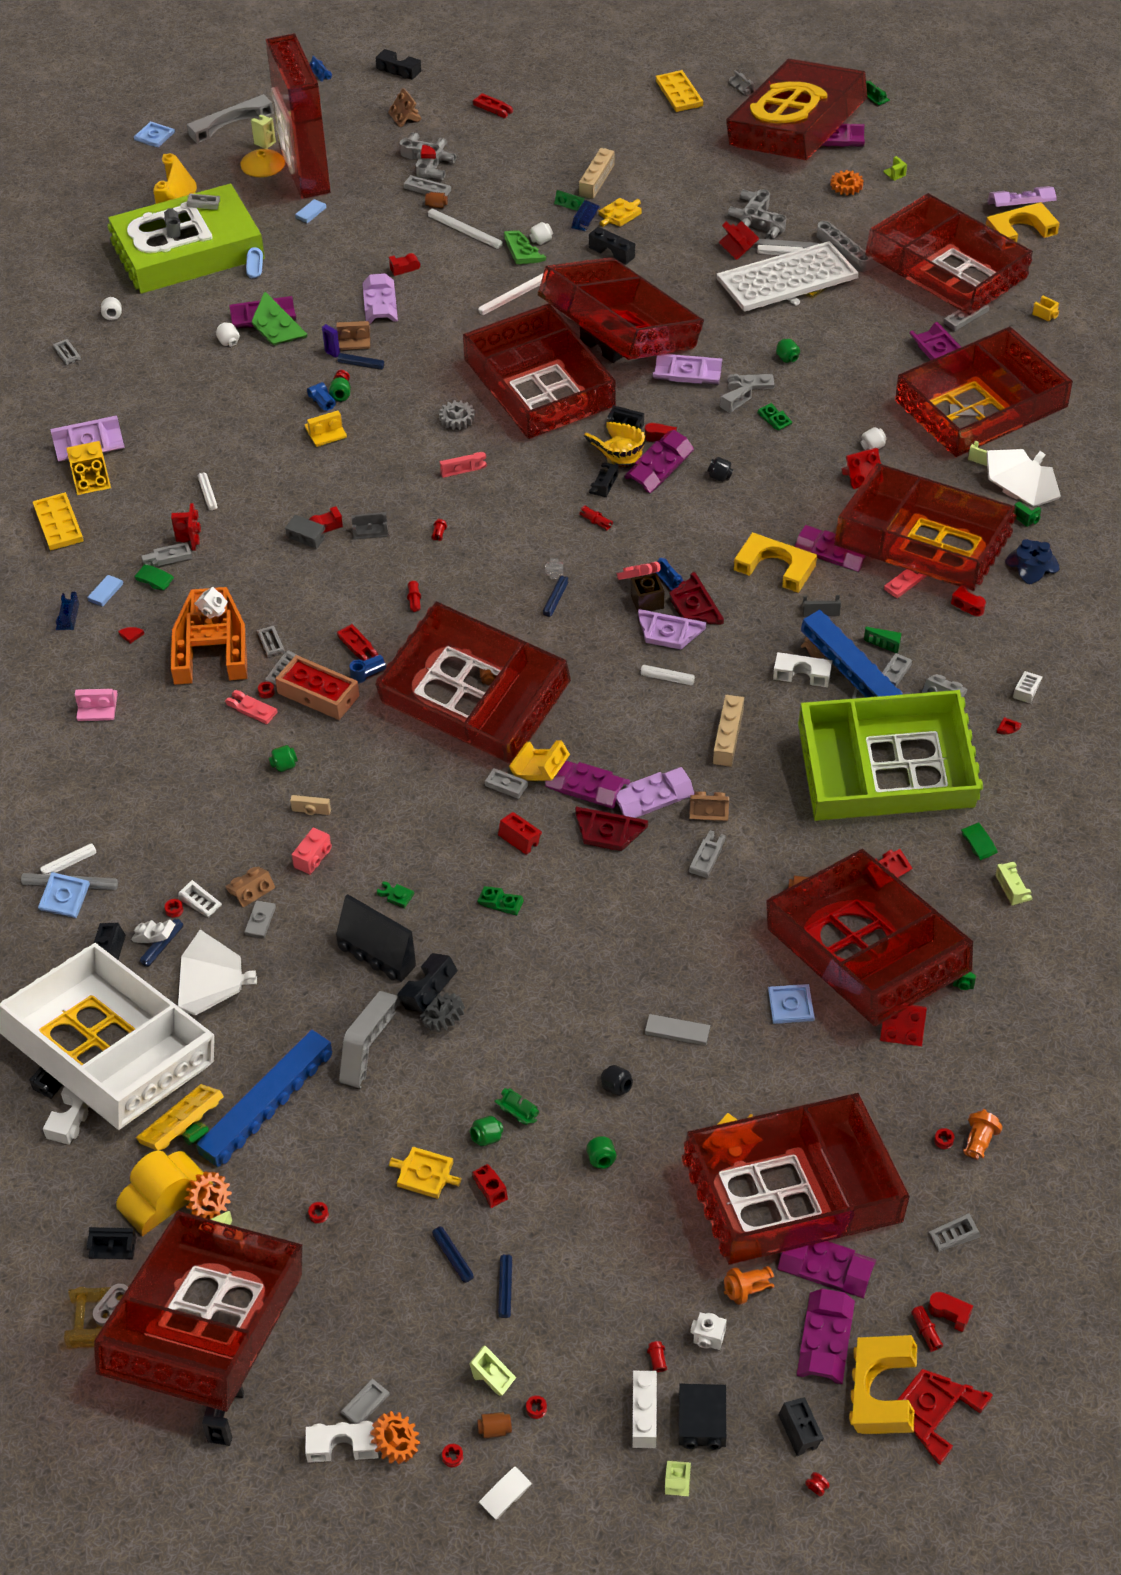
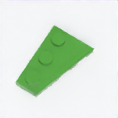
M504 231L505 241L516 264L546 261V256L540 255L538 249L532 247L529 244V240L520 231Z

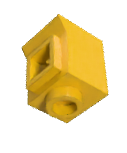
M1042 296L1040 303H1034L1032 315L1048 322L1052 318L1056 319L1059 314V303Z

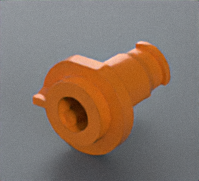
M986 1109L977 1113H971L968 1118L972 1129L968 1137L967 1147L963 1152L965 1155L977 1160L979 1156L984 1158V1152L988 1148L992 1136L999 1135L1003 1128L999 1119L995 1115L988 1113Z
M769 1266L763 1267L761 1270L755 1269L744 1273L738 1268H732L724 1278V1294H727L736 1304H744L747 1302L748 1295L763 1291L765 1288H774V1284L768 1281L769 1278L774 1277V1274Z

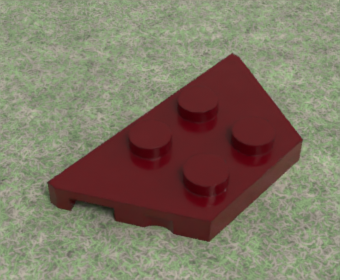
M695 572L690 574V578L686 582L683 580L677 588L669 593V599L681 618L706 622V624H724L723 616Z
M577 806L575 808L582 840L587 845L622 851L648 827V820Z

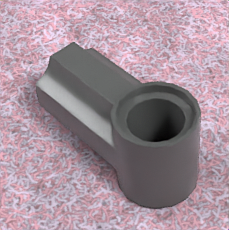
M168 208L164 212L166 235L170 238H177L181 234L180 219L178 218L177 211L173 208Z

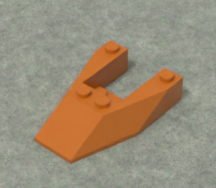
M227 587L215 588L228 603L224 607L225 611L219 617L214 616L211 619L205 616L194 604L202 593L210 588L192 589L172 629L171 673L174 685L193 683V646L226 644V666L229 680L248 679L245 624Z

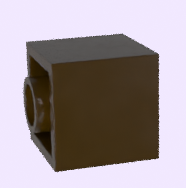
M657 573L631 578V598L637 612L639 609L646 611L664 609L665 591Z

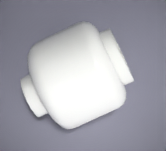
M540 222L531 227L529 237L533 243L537 242V244L542 245L552 239L553 231L548 223Z
M114 297L105 298L101 303L102 316L107 320L118 319L122 313L120 301Z
M222 323L217 327L216 336L223 346L229 345L231 347L237 344L240 335L232 323Z
M873 427L862 434V441L860 443L865 450L878 448L879 450L885 446L887 437L881 428Z

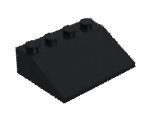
M347 894L336 932L338 947L343 952L349 951L357 960L361 962L363 960L366 961L374 970L383 971L389 979H396L402 982L416 967L412 931Z

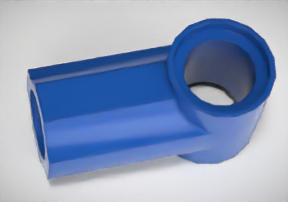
M323 382L307 388L308 396L313 399V402L316 401L323 410L328 411L336 406L335 400L328 393L327 387Z
M377 655L365 661H352L349 666L350 678L358 681L359 684L363 683L366 677L385 670L386 664L383 657Z

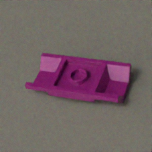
M805 123L804 145L864 147L865 124Z
M292 296L273 298L295 321L296 314ZM261 300L229 305L232 324L236 329L254 327L252 319Z
M935 322L927 332L917 335L912 330L909 333L934 364H938L949 376L966 370L972 362V358L938 322Z
M675 430L668 431L635 462V465L624 475V478L634 479L642 484L646 492L652 493L694 451V448L685 436Z
M808 525L804 526L795 544L796 548L817 554L819 559L856 572L861 570L864 559L873 550L869 546L857 543L856 540L827 530L823 532Z
M565 761L554 779L546 781L545 787L613 809L618 792L624 784L629 785L630 780L613 775L611 771L581 762L576 764Z
M790 1232L777 1270L864 1299L877 1260L855 1253L856 1250L814 1236L810 1238Z
M822 1288L810 1293L796 1376H822L830 1378L836 1384H843L855 1301L845 1292Z

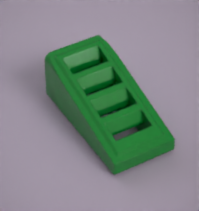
M865 627L864 641L898 654L902 633Z
M197 1121L188 1126L181 1136L188 1145H192L206 1135L209 1128Z

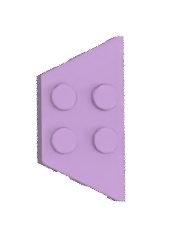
M638 610V617L646 643L681 650L706 629V622Z

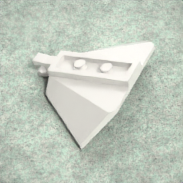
M1023 449L987 451L988 479L1003 489L1002 492L1016 500L1020 499L1033 507L1041 506L1061 497L1053 468L1040 466V463L1043 461L1042 459L1046 455L1043 452L1039 451L1032 461Z
M199 930L181 956L178 1007L184 1012L197 1015L239 993L242 985L257 984L256 970L247 971L245 974H242L241 957L202 930Z

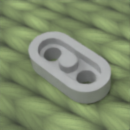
M125 1284L113 1285L95 1306L93 1317L98 1325L102 1327L112 1325L129 1305L132 1295L128 1286ZM118 1296H124L122 1300H117ZM105 1313L110 1314L108 1318H102Z

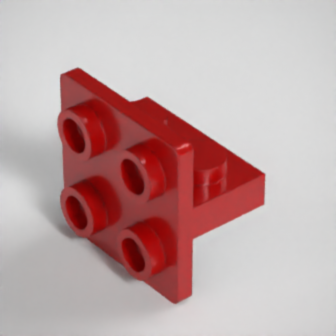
M727 221L722 224L728 234L719 243L736 260L759 240V237L742 221L736 226L734 224L730 225Z
M878 448L846 455L847 467L841 469L843 475L849 476L853 489L884 481Z
M190 503L189 512L171 514L176 542L185 543L190 541L192 551H196V545L200 544L198 533H201V524L197 522L199 514L198 510H195L194 503Z
M885 1002L880 1041L922 1046L927 1008L924 1006Z

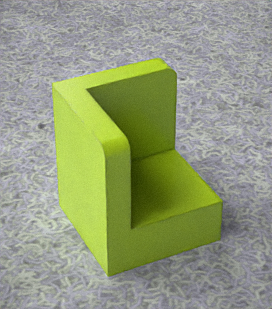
M895 156L893 158V166L884 170V173L895 181L906 176L907 164Z

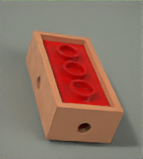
M295 655L275 678L278 694L337 720L342 718L359 697L358 681L298 655Z

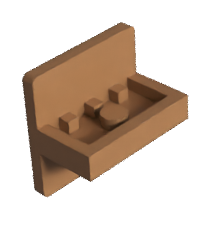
M402 88L388 113L399 127H403L407 119L419 122L422 119L418 114L419 111L415 109L417 103L406 89Z
M369 321L337 323L340 350L370 349Z
M694 792V795H690L689 819L728 821L729 797L725 796L726 793L714 792V796H706V792Z

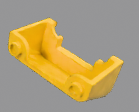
M171 153L163 154L162 162L165 165L167 182L159 181L155 184L153 190L155 203L158 204L187 196L190 193H196L197 185L195 180L176 155Z

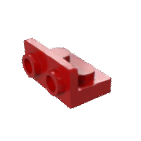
M891 849L882 855L883 859L880 861L876 858L866 864L868 868L863 872L864 874L870 873L880 889L913 868L901 849L895 852Z

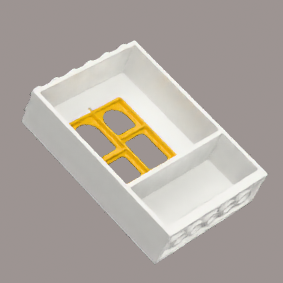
M96 943L84 948L80 953L67 959L58 967L53 968L47 974L37 978L34 982L0 1003V1034L118 1130L214 1062V1034ZM92 1007L100 1010L107 1017L95 1026L87 1028L79 1022L77 1013L81 1009ZM116 1023L129 1034L112 1046H109L97 1036V1033L110 1024ZM58 1025H70L88 1040L74 1050L67 1051L52 1039L50 1032ZM93 1046H97L103 1051L85 1064L77 1059L79 1055Z

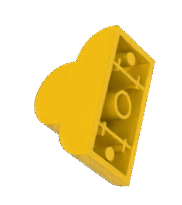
M153 1151L144 1156L132 1169L130 1174L131 1183L120 1193L116 1207L143 1237L190 1202L185 1200V1197L189 1196L186 1188H191L192 1185L189 1181H196V1175H203V1171L183 1151L174 1152L168 1156L163 1151Z

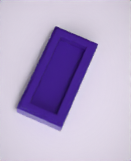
M325 324L322 326L325 352L333 357H338L340 353L338 332Z

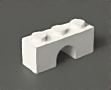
M777 652L773 679L792 682V677L795 674L805 673L810 677V685L828 687L832 660Z
M64 1087L61 1092L63 1102L72 1107L64 1113L52 1111L43 1127L46 1139L70 1145L72 1139L78 1137L81 1121L87 1119L89 1106L68 1088Z
M633 1371V1448H656L657 1371Z
M362 1421L359 1424L340 1422L336 1425L314 1424L311 1427H306L305 1454L307 1462L331 1461L332 1450L339 1443H349L353 1446L355 1460L378 1458V1452H375L377 1444L371 1443V1440L375 1438V1436L370 1434V1431L374 1429L373 1423L370 1421Z

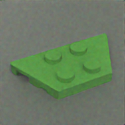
M265 292L252 319V325L272 345L290 342L301 337L303 339L306 338L307 333Z

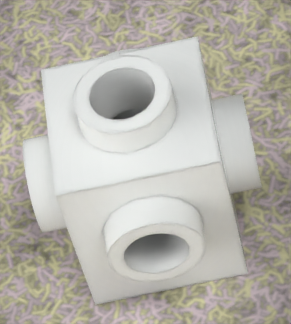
M211 587L204 591L194 604L205 616L211 619L214 616L219 617L225 611L224 607L228 601L214 587Z
M700 1312L698 1320H693L690 1333L694 1334L693 1343L702 1348L720 1350L726 1331L727 1319L719 1318L712 1313L704 1314Z

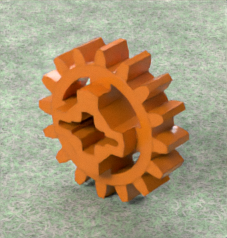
M854 171L835 172V176L832 175L830 186H832V190H835V193L840 192V195L846 193V196L849 193L854 195V192L859 193V190H862L864 179H862V176H859V173L854 174Z
M204 1171L203 1175H196V1181H189L192 1187L186 1188L189 1196H186L185 1200L190 1201L186 1207L187 1209H192V1215L198 1216L199 1219L210 1220L214 1216L221 1215L220 1211H227L224 1205L231 1202L227 1199V1196L231 1195L232 1192L227 1191L230 1184L224 1182V1176H219V1173ZM209 1181L214 1182L216 1185L209 1184ZM204 1206L208 1210H203L201 1207Z
M392 1411L382 1414L372 1424L374 1429L370 1431V1434L375 1436V1438L371 1440V1443L377 1444L375 1452L381 1451L382 1459L389 1457V1463L392 1464L396 1460L398 1464H401L403 1461L407 1462L417 1453L418 1449L416 1447L420 1444V1441L415 1439V1437L419 1435V1432L413 1431L415 1424L408 1423V1416L402 1419L401 1412L394 1415Z

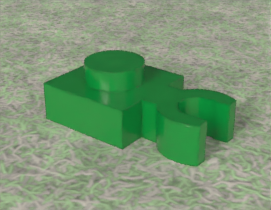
M384 881L382 882V887L386 888V890L377 889L379 896H388L387 902L404 909L414 896L413 890L398 884L393 888L388 882Z

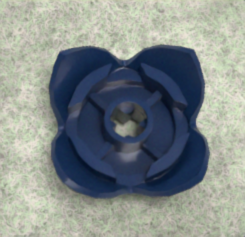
M1025 539L1005 560L1009 567H1018L1021 579L1027 584L1039 581L1045 572L1056 573L1060 570L1058 561L1052 554L1050 544L1047 542Z

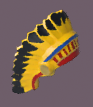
M606 422V428L612 437L606 442L589 433L584 434V437L605 455L608 463L618 464L620 467L632 466L642 456L646 437L640 428L636 429L635 426L631 427L625 423L621 425L620 422Z

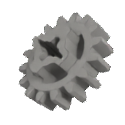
M454 400L452 404L447 402V406L442 405V409L439 410L441 424H446V428L452 427V430L455 428L461 430V427L467 428V424L472 425V421H475V409H473L472 405L469 406L468 402L463 404L462 400L459 403Z

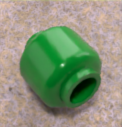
M782 339L777 344L776 353L785 363L795 362L799 358L800 348L792 339Z
M340 377L332 380L329 388L331 397L338 402L349 398L351 391L350 383Z
M288 745L273 749L271 751L272 757H269L271 767H276L278 772L292 769L296 765L295 762H298L294 748H290Z
M493 1116L475 1120L470 1128V1136L473 1142L480 1146L499 1142L503 1133L502 1123Z
M598 1136L587 1144L586 1151L592 1166L605 1169L615 1162L617 1154L612 1140L608 1137Z

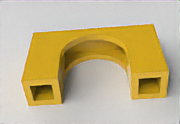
M1040 202L989 216L986 218L985 229L1002 249L1017 246L1018 233L1013 229L1012 225H1031L1046 238L1058 234L1060 223Z
M752 532L734 559V570L750 576L760 561L767 558L782 559L790 565L783 575L782 587L799 593L816 567L817 554Z
M913 1336L858 1337L857 1347H854L856 1368L852 1370L855 1385L854 1389L851 1390L853 1411H850L849 1415L850 1424L854 1426L857 1433L861 1434L914 1433L915 1410L909 1400L882 1401L870 1396L871 1384L874 1378L882 1371L891 1368L917 1367V1344Z

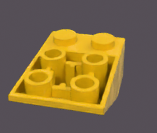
M100 441L66 448L77 495L111 488Z

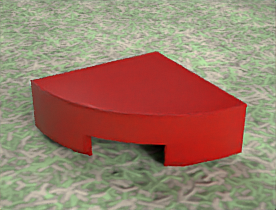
M422 145L421 158L436 159V152L432 147Z
M127 627L119 630L118 633L131 644L144 635V630L137 627Z
M1004 717L997 729V733L1012 734L1021 728L1022 723Z

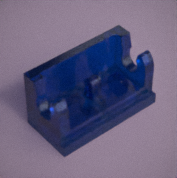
M584 200L573 218L571 228L586 231L587 229L582 228L581 225L589 227L600 206Z
M71 592V599L65 598V594L62 593L60 612L56 618V630H74L79 608L77 593Z

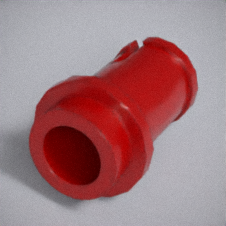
M437 519L433 524L434 530L431 538L437 540L439 536V541H442L447 524L445 520Z
M660 1341L651 1342L648 1345L647 1353L651 1357L652 1370L657 1372L666 1371L667 1366L663 1352L665 1351V1346Z

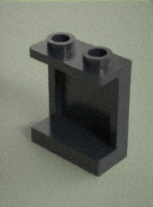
M233 1371L216 1372L202 1421L208 1443L231 1445L233 1437L228 1419L224 1418L230 1397H244L240 1375Z
M679 1383V1445L686 1449L707 1446L708 1449L718 1450L721 1447H726V1385Z

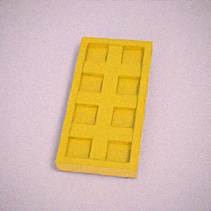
M683 70L656 76L657 84L676 112L703 106L702 98Z
M66 492L32 501L50 551L84 541Z
M200 1084L136 1138L144 1146L157 1151L163 1150L169 1146L170 1141L176 1136L182 1135L188 1126L199 1121L206 1111L216 1107L224 1096L220 1090Z

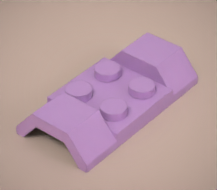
M1051 186L1036 187L1033 192L1024 191L1022 194L1009 193L1007 191L990 192L988 197V204H995L996 207L1057 201L1054 187Z
M387 274L369 275L363 282L366 321H369V324H371L375 318L388 317L393 322L398 321L394 280Z
M657 353L653 378L676 382L719 384L722 359Z
M117 416L50 429L58 462L69 460L66 448L100 441L103 453L125 448Z
M679 767L662 774L661 772L626 785L625 788L620 789L616 802L621 808L622 815L637 818L689 798L690 795H694L691 780L683 768Z

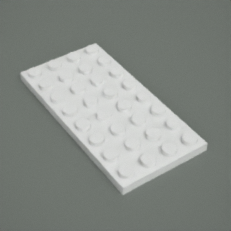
M830 241L717 273V280L744 312L858 278L856 269Z

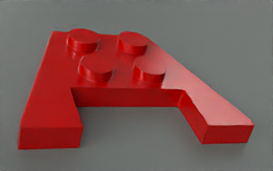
M922 1369L897 1400L910 1401L915 1410L914 1433L934 1460L941 1465L952 1451L953 1445L934 1432L959 1400H962L975 1411L981 1413L991 1401L993 1394L987 1391L975 1390L973 1386L967 1384L961 1385L952 1382L950 1378Z

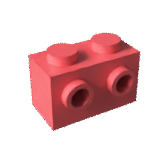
M313 827L292 853L294 868L311 875L325 855L331 850L330 835Z

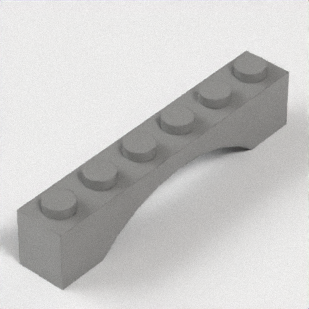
M264 94L188 123V134L196 143H200L210 139L218 129L231 122L259 118V115L269 116L274 114L273 104Z

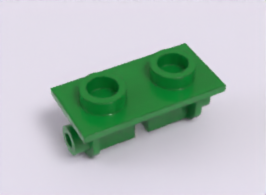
M865 81V87L860 93L878 106L890 101L885 91L876 87L871 81Z
M557 190L554 204L581 212L582 207L585 208L587 202L582 197Z
M504 1088L501 1092L502 1099L494 1101L500 1105L502 1111L513 1114L517 1117V1121L527 1125L537 1122V1119H535L539 1114L537 1106L527 1099H523L520 1105L519 1101L522 1096L511 1088Z

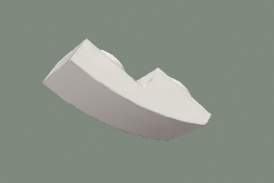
M152 920L140 923L135 928V934L131 940L136 943L163 941L169 937L175 924L171 920L157 924Z
M515 1466L479 1503L495 1519H498L513 1502H516L532 1483Z

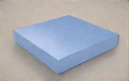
M150 121L134 136V140L159 148L175 133V129Z
M51 872L38 906L39 910L77 918L90 885L89 881Z
M809 984L768 987L773 1024L814 1021Z

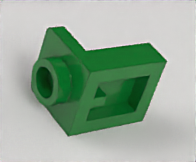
M1017 502L1014 504L1012 516L1028 527L1039 522L1041 508L1037 507L1034 510H1030L1021 502Z

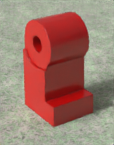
M413 253L400 258H396L395 255L389 257L390 270L394 276L418 270L421 265Z
M648 423L645 426V439L649 442L659 441L668 431H677V427Z
M336 506L330 508L328 513L314 515L309 519L324 525L325 530L323 533L343 527L342 515Z
M962 584L952 594L951 604L973 616H981L985 611L986 600L981 596L968 592V587Z
M489 1164L472 1172L475 1183L491 1208L508 1200L506 1186Z
M935 1292L930 1296L928 1310L934 1317H943L956 1323L954 1329L963 1332L972 1314L974 1305L946 1293Z

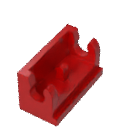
M512 812L500 820L498 836L522 853L528 855L531 852L532 845L538 846L542 831L522 817Z

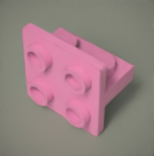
M75 690L78 706L77 721L114 720L117 690Z

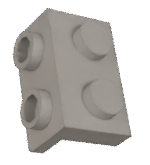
M936 674L926 679L922 693L960 690L961 697H964L967 689L962 687L961 683L950 682L944 676Z

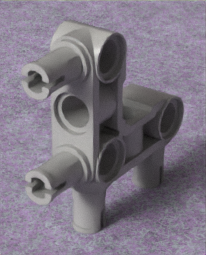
M412 132L409 138L400 140L401 156L409 159H418L416 163V176L419 178L443 180L445 178V170L435 168L442 161L452 163L456 161V153H449L443 150L447 144L444 138H439L433 144L418 141L419 134ZM422 145L432 147L436 152V159L421 158Z
M743 189L740 193V199L748 200L749 203L743 209L730 206L728 209V216L739 218L748 227L767 231L766 239L775 240L777 235L784 233L786 230V216L767 211L770 204V192L768 190L760 189L751 192Z

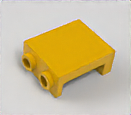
M556 740L550 749H535L531 742H526L509 765V768L514 776L526 781H552L570 753L562 740Z

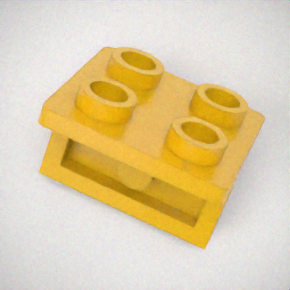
M339 410L308 419L307 424H305V429L316 447L347 438V434L342 427Z

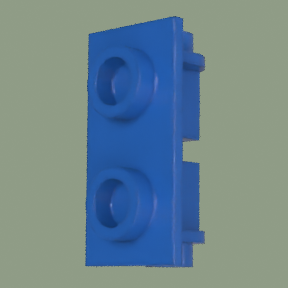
M313 56L309 64L310 70L321 82L326 78L331 79L332 73L326 69L322 61L317 60Z
M659 558L657 562L660 564V571L656 573L672 591L683 581L682 576L671 567L667 559Z

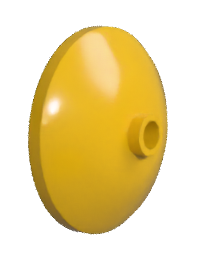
M258 149L246 154L241 160L240 166L242 171L249 176L268 177L277 174L283 169L285 159L277 151Z

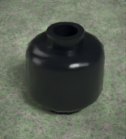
M716 457L711 460L707 471L711 478L723 482L726 478L730 479L734 469H731L732 464L730 461Z
M611 1065L602 1072L601 1085L604 1090L621 1096L630 1091L633 1079L628 1070L617 1065Z

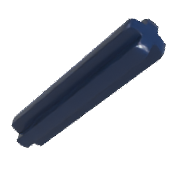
M339 353L337 358L340 363L375 369H383L385 365L383 360Z
M562 575L559 577L543 609V615L552 616L568 584L567 576L564 577Z
M179 919L172 921L175 926L169 937L163 941L154 942L140 958V962L144 966L149 967L182 929L183 923Z
M441 1226L435 1228L432 1231L433 1237L464 1283L471 1281L474 1278L473 1272L444 1228Z
M503 1254L500 1256L498 1316L500 1318H509L511 1316L512 1256Z

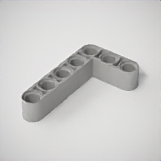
M820 221L817 225V238L823 243L830 241L846 260L860 272L868 271L894 257L895 244L893 242L885 241L867 250H863L830 222Z
M379 991L346 1031L342 1049L340 1083L361 1088L360 1084L366 1078L369 1047L396 1014L394 1011L397 1005H400V999L397 995Z

